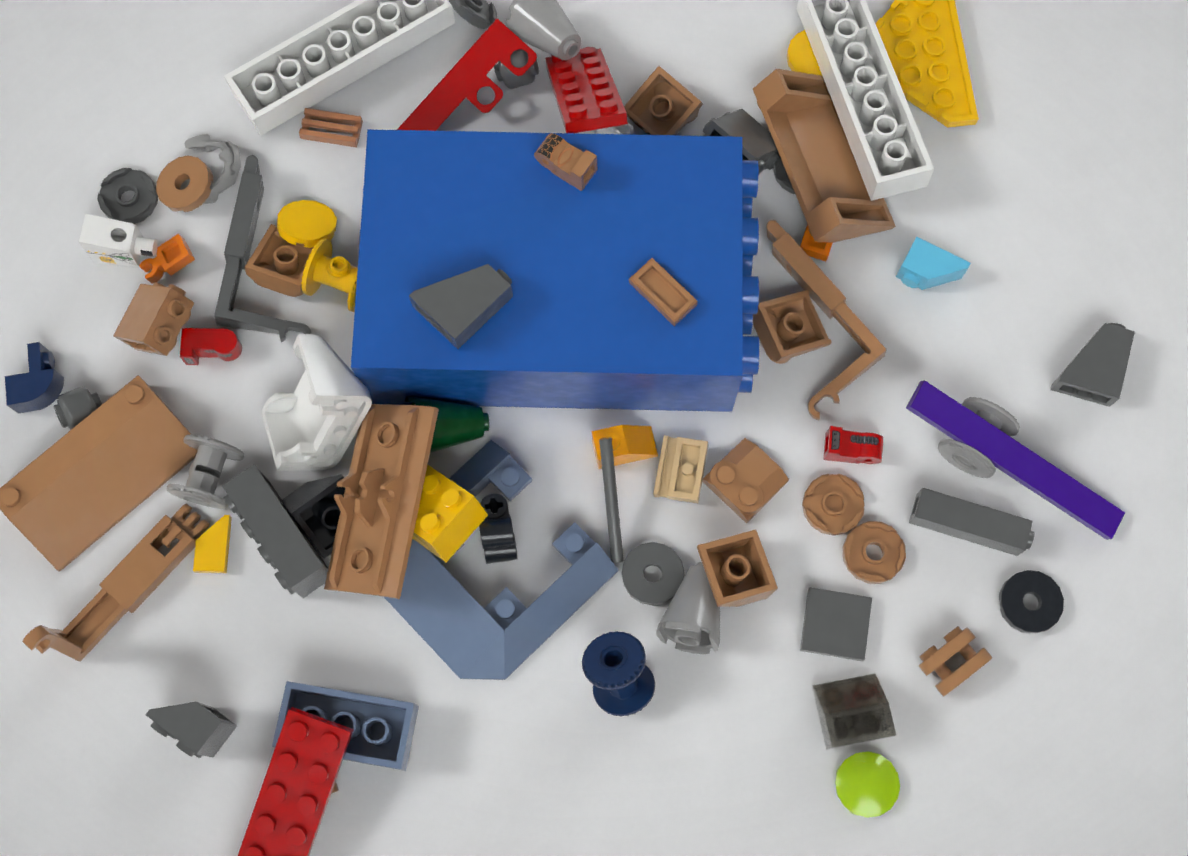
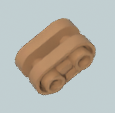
M957 626L943 637L947 643L941 648L937 649L933 645L919 656L923 662L918 666L927 676L935 671L941 678V681L935 687L943 697L993 658L985 648L976 653L969 645L976 637L968 627L961 630ZM959 651L966 661L954 671H951L944 662Z

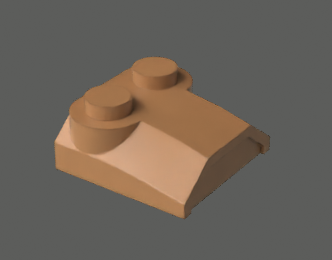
M658 66L625 104L624 108L627 117L646 134L677 135L687 123L696 119L703 103Z
M271 224L245 265L246 275L261 287L291 297L301 296L305 294L301 288L304 267L314 247H304V244L297 242L296 245L288 243L280 236L277 227Z
M808 290L761 302L758 305V313L753 314V325L767 356L775 363H786L793 357L823 348L832 343L809 297Z
M744 438L720 462L712 467L702 482L747 524L789 481V478L780 466L762 449Z

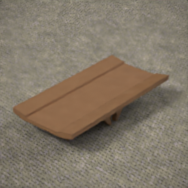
M371 405L358 428L349 474L337 482L338 487H345L344 498L340 494L334 495L341 512L325 581V590L400 599L439 411L438 408L419 405Z

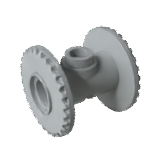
M969 397L962 403L963 406L1007 435L1015 436L1019 432L1020 426L1017 419L999 405L976 397ZM943 439L939 442L938 450L941 456L958 469L981 478H990L996 472L993 463L976 449L951 439Z
M192 434L186 435L183 442L197 449L194 462L189 468L186 486L168 484L167 491L181 499L199 505L226 509L228 505L224 499L214 495L225 460H243V451L230 444L209 437Z

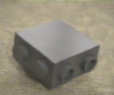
M743 109L732 113L727 112L717 119L712 118L703 128L705 133L703 136L742 137V160H758L759 174L763 170L774 168L781 158L771 133Z

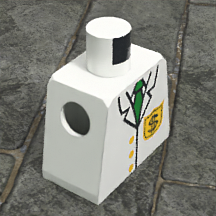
M85 214L79 243L94 263L136 267L140 264L141 255L156 256L158 248L157 239L144 238L135 224Z

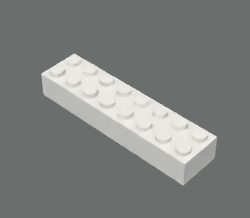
M356 0L226 74L224 78L236 100L259 135L262 136L300 114L305 108L312 107L455 24L454 10L449 0Z
M798 0L796 9L871 201L927 187L933 174L934 166L866 0Z

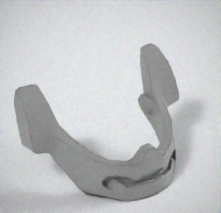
M208 134L195 136L185 141V148L204 149L207 152L217 148L222 150L219 154V159L224 162V170L219 179L210 186L211 193L203 204L215 203L218 195L236 182L241 167L238 146L230 141L213 142Z

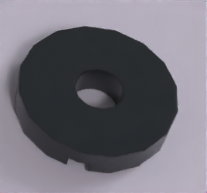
M1026 570L1014 574L1004 582L999 592L1002 617L1012 628L1022 633L1036 634L1047 631L1059 621L1063 613L1064 598L1060 587L1051 577L1040 571ZM1025 594H1032L1037 598L1038 608L1036 610H1029L1024 606L1023 598Z

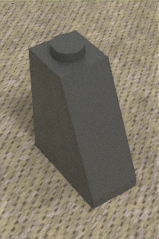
M489 264L415 290L409 295L413 308L451 344L459 349L513 297L512 281L501 269L495 271Z
M1105 323L1053 382L1051 390L1108 407L1113 405L1120 399L1135 331L1126 329L1122 324Z

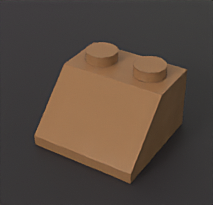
M756 529L697 546L718 607H740L767 599L778 589Z

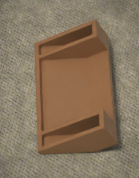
M775 69L753 88L757 105L763 113L808 223L809 232L815 242L834 243L891 230L896 227L884 198L871 201L823 76Z
M137 375L0 488V510L54 568L60 572L195 459L197 449L183 442L184 437L191 433L151 387Z

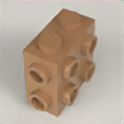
M154 282L153 285L140 284L113 337L138 351L167 356L175 347L177 336L182 326L189 320L194 302L185 297L186 292L175 285L169 284L166 287L157 282Z

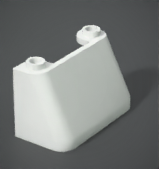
M298 334L293 344V350L296 357L303 359L305 371L294 393L278 392L273 394L265 402L261 413L277 471L327 470L333 468L341 461L369 411L372 400L367 387L354 375L351 369L322 337L314 334Z

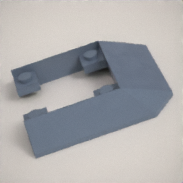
M492 440L449 478L475 497L488 484L492 483L510 502L532 482V478L510 456V453ZM574 522L552 543L553 547L572 566L526 608L506 587L483 608L443 566L445 563L443 560L412 539L400 599L384 598L460 679L505 680L618 572V568L597 542L595 543Z

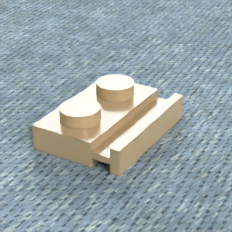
M664 435L653 493L654 497L699 503L709 445L708 441L681 437L672 438Z

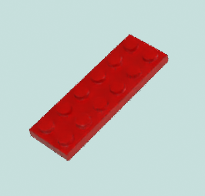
M582 48L575 57L568 60H561L553 55L545 58L546 69L566 133H579L628 124L626 110L601 48Z
M294 707L288 710L238 856L310 855L354 729Z

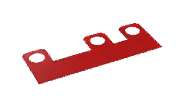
M496 19L397 130L436 131L465 98L482 113L490 112L502 99L503 91L486 76L489 71L500 61L514 75L522 76L536 61L537 54L499 19ZM519 49L526 51L529 57L527 64L521 68L514 67L510 61L512 53ZM482 87H491L495 92L494 100L487 105L479 103L477 100L478 91Z

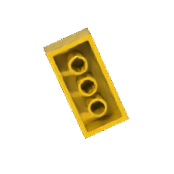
M427 465L412 539L447 563L488 514L474 495Z

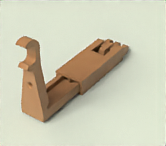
M770 220L766 228L767 237L773 243L772 255L804 291H809L810 298L829 319L834 317L865 351V353L810 399L808 403L809 414L814 419L819 420L820 412H817L814 406L824 397H830L833 403L839 404L838 393L885 357L887 349L846 305V297L796 241L775 220Z
M188 504L183 505L172 518L165 515L99 584L102 587L100 592L63 630L50 629L40 625L31 630L22 642L31 650L36 648L40 653H44L51 647L81 662L128 611L134 613L195 548L196 539L205 532L210 524L204 519L194 527L201 518V515L197 512H193L185 519L192 510V507ZM177 538L179 542L164 557L158 549L163 544L169 548L171 546L170 543Z

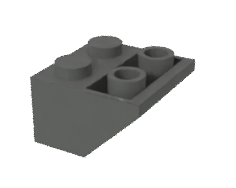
M199 702L149 709L145 714L153 721L150 726L164 737L170 736L173 739L179 740L176 746L181 751L191 757L195 755L198 758L202 756L213 758L237 727L236 724L215 708Z

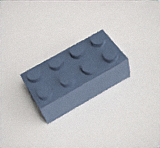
M286 681L272 747H276L288 710L294 707L354 729L343 760L406 771L419 709L418 705L411 702Z

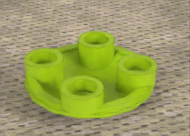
M870 751L855 753L845 759L836 770L835 785L837 796L844 807L853 815L866 818L881 816L891 810L898 799L900 791L898 773L892 763L881 754Z

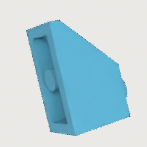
M916 237L896 277L901 279L902 283L908 287L924 290L962 279L971 263Z

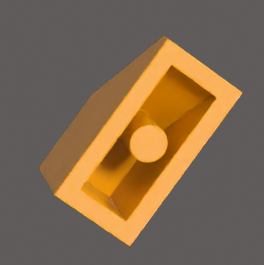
M618 425L592 431V444L598 469H602L600 438H612L614 466L658 457L651 426Z

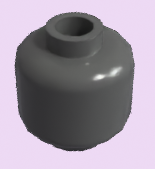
M522 49L514 51L510 57L511 64L517 68L525 66L529 59L527 52ZM537 59L522 76L514 75L500 61L494 66L498 81H503L510 89L533 83L535 75L539 74Z
M79 387L59 395L57 405L53 407L61 426L72 430L100 407L102 402L97 393L91 394L85 387Z

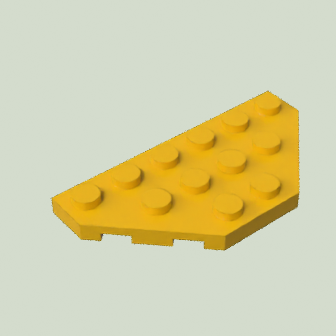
M894 0L888 11L875 24L906 100L947 128L976 125L979 118L955 0Z

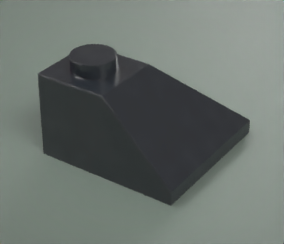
M342 474L306 482L281 500L324 559L332 553L341 512L334 495L340 494L344 498L345 487L337 486V482L344 478Z

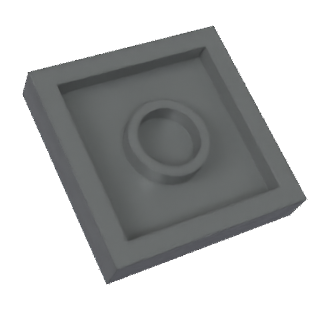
M809 587L800 651L863 662L866 654L872 597Z

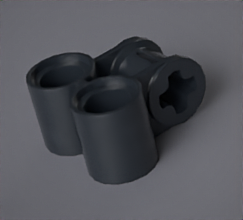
M489 494L480 502L488 516L479 525L486 564L518 560L507 500L500 494Z

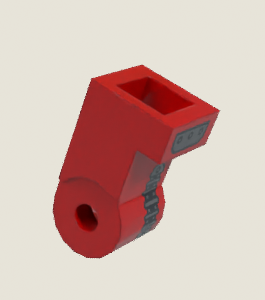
M182 328L180 358L186 365H199V358L219 357L223 361L229 362L234 361L241 355L242 344L235 333L229 329Z
M830 426L825 433L823 460L856 464H878L882 462V435L843 430V427Z

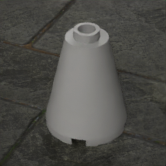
M514 0L509 7L511 15L509 20L506 18V26L523 42L561 60L571 59L578 54L581 38L557 0Z
M702 562L690 566L656 631L657 637L663 643L667 644L669 639L676 642L675 649L693 654H709L711 648H714L716 652L720 644V607L717 606Z

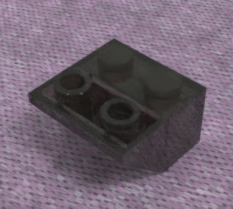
M876 674L812 686L826 750L896 736L889 702Z

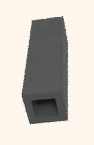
M922 488L916 494L909 520L910 524L1015 556L1020 555L1026 549H1030L1035 535L1034 531H1031L1032 520L926 488Z

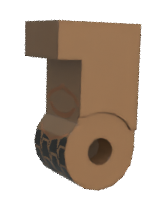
M553 133L548 134L534 153L535 159L542 166L580 191L585 188L598 170L597 155L588 150L583 152Z

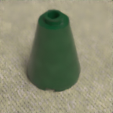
M406 396L405 402H411V405L429 406L439 409L430 453L482 438L484 431H489L488 413H483L482 407L418 396Z

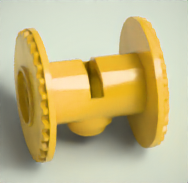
M321 239L315 244L306 261L301 282L302 291L306 295L312 296L317 292L321 284L346 292L348 293V310L355 312L358 267L352 266L344 257L337 256L331 258L332 242L328 239Z

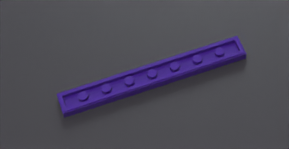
M927 381L919 382L906 409L953 440L976 449L986 456L996 468L1104 539H1113L1124 517V511Z

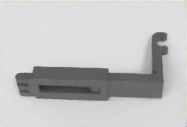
M250 155L246 158L244 171L242 172L225 246L226 266L214 317L216 324L219 326L279 334L282 343L286 340L285 335L288 331L312 334L311 329L303 323L277 319L236 308L233 311L242 269L245 270V265L249 260L264 193L263 178L260 175L258 158Z

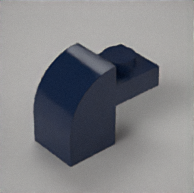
M40 342L27 344L28 373L5 376L6 405L18 414L48 407L58 398L64 386V377L54 369L55 359L53 353Z

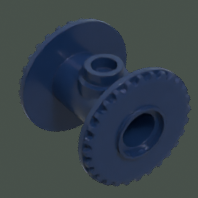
M615 631L596 637L587 646L582 657V669L585 677L593 684V696L597 705L603 711L613 716L622 717L636 714V712L641 711L647 706L655 692L653 673L645 665L646 653L644 647L635 636L629 633Z

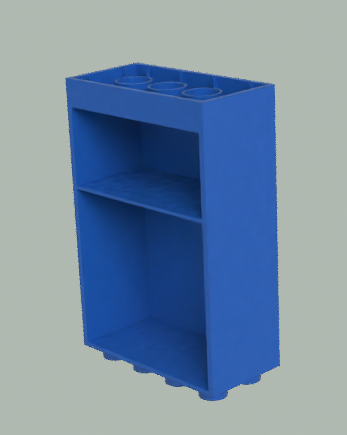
M367 129L351 369L354 375L367 387L372 404L411 405V402H405L406 396H418L484 407L732 412L737 394L752 392L753 374H758L759 337L743 335H751L753 314L758 313L759 278L758 276H751L753 255H757L759 242L758 218H752L753 198L757 197L759 167L758 160H742V137L553 133L583 152L588 150L597 155L598 170L585 188L580 191L551 173L549 169L542 166L535 159L534 153L550 133ZM651 258L698 301L697 306L675 326L629 283V278ZM489 264L495 271L501 269L512 281L513 297L459 349L451 344L411 304L409 295L415 290Z

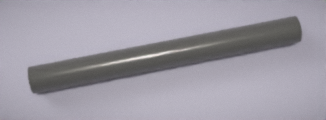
M608 437L600 438L599 442L610 555L613 563H619L624 560L612 438Z

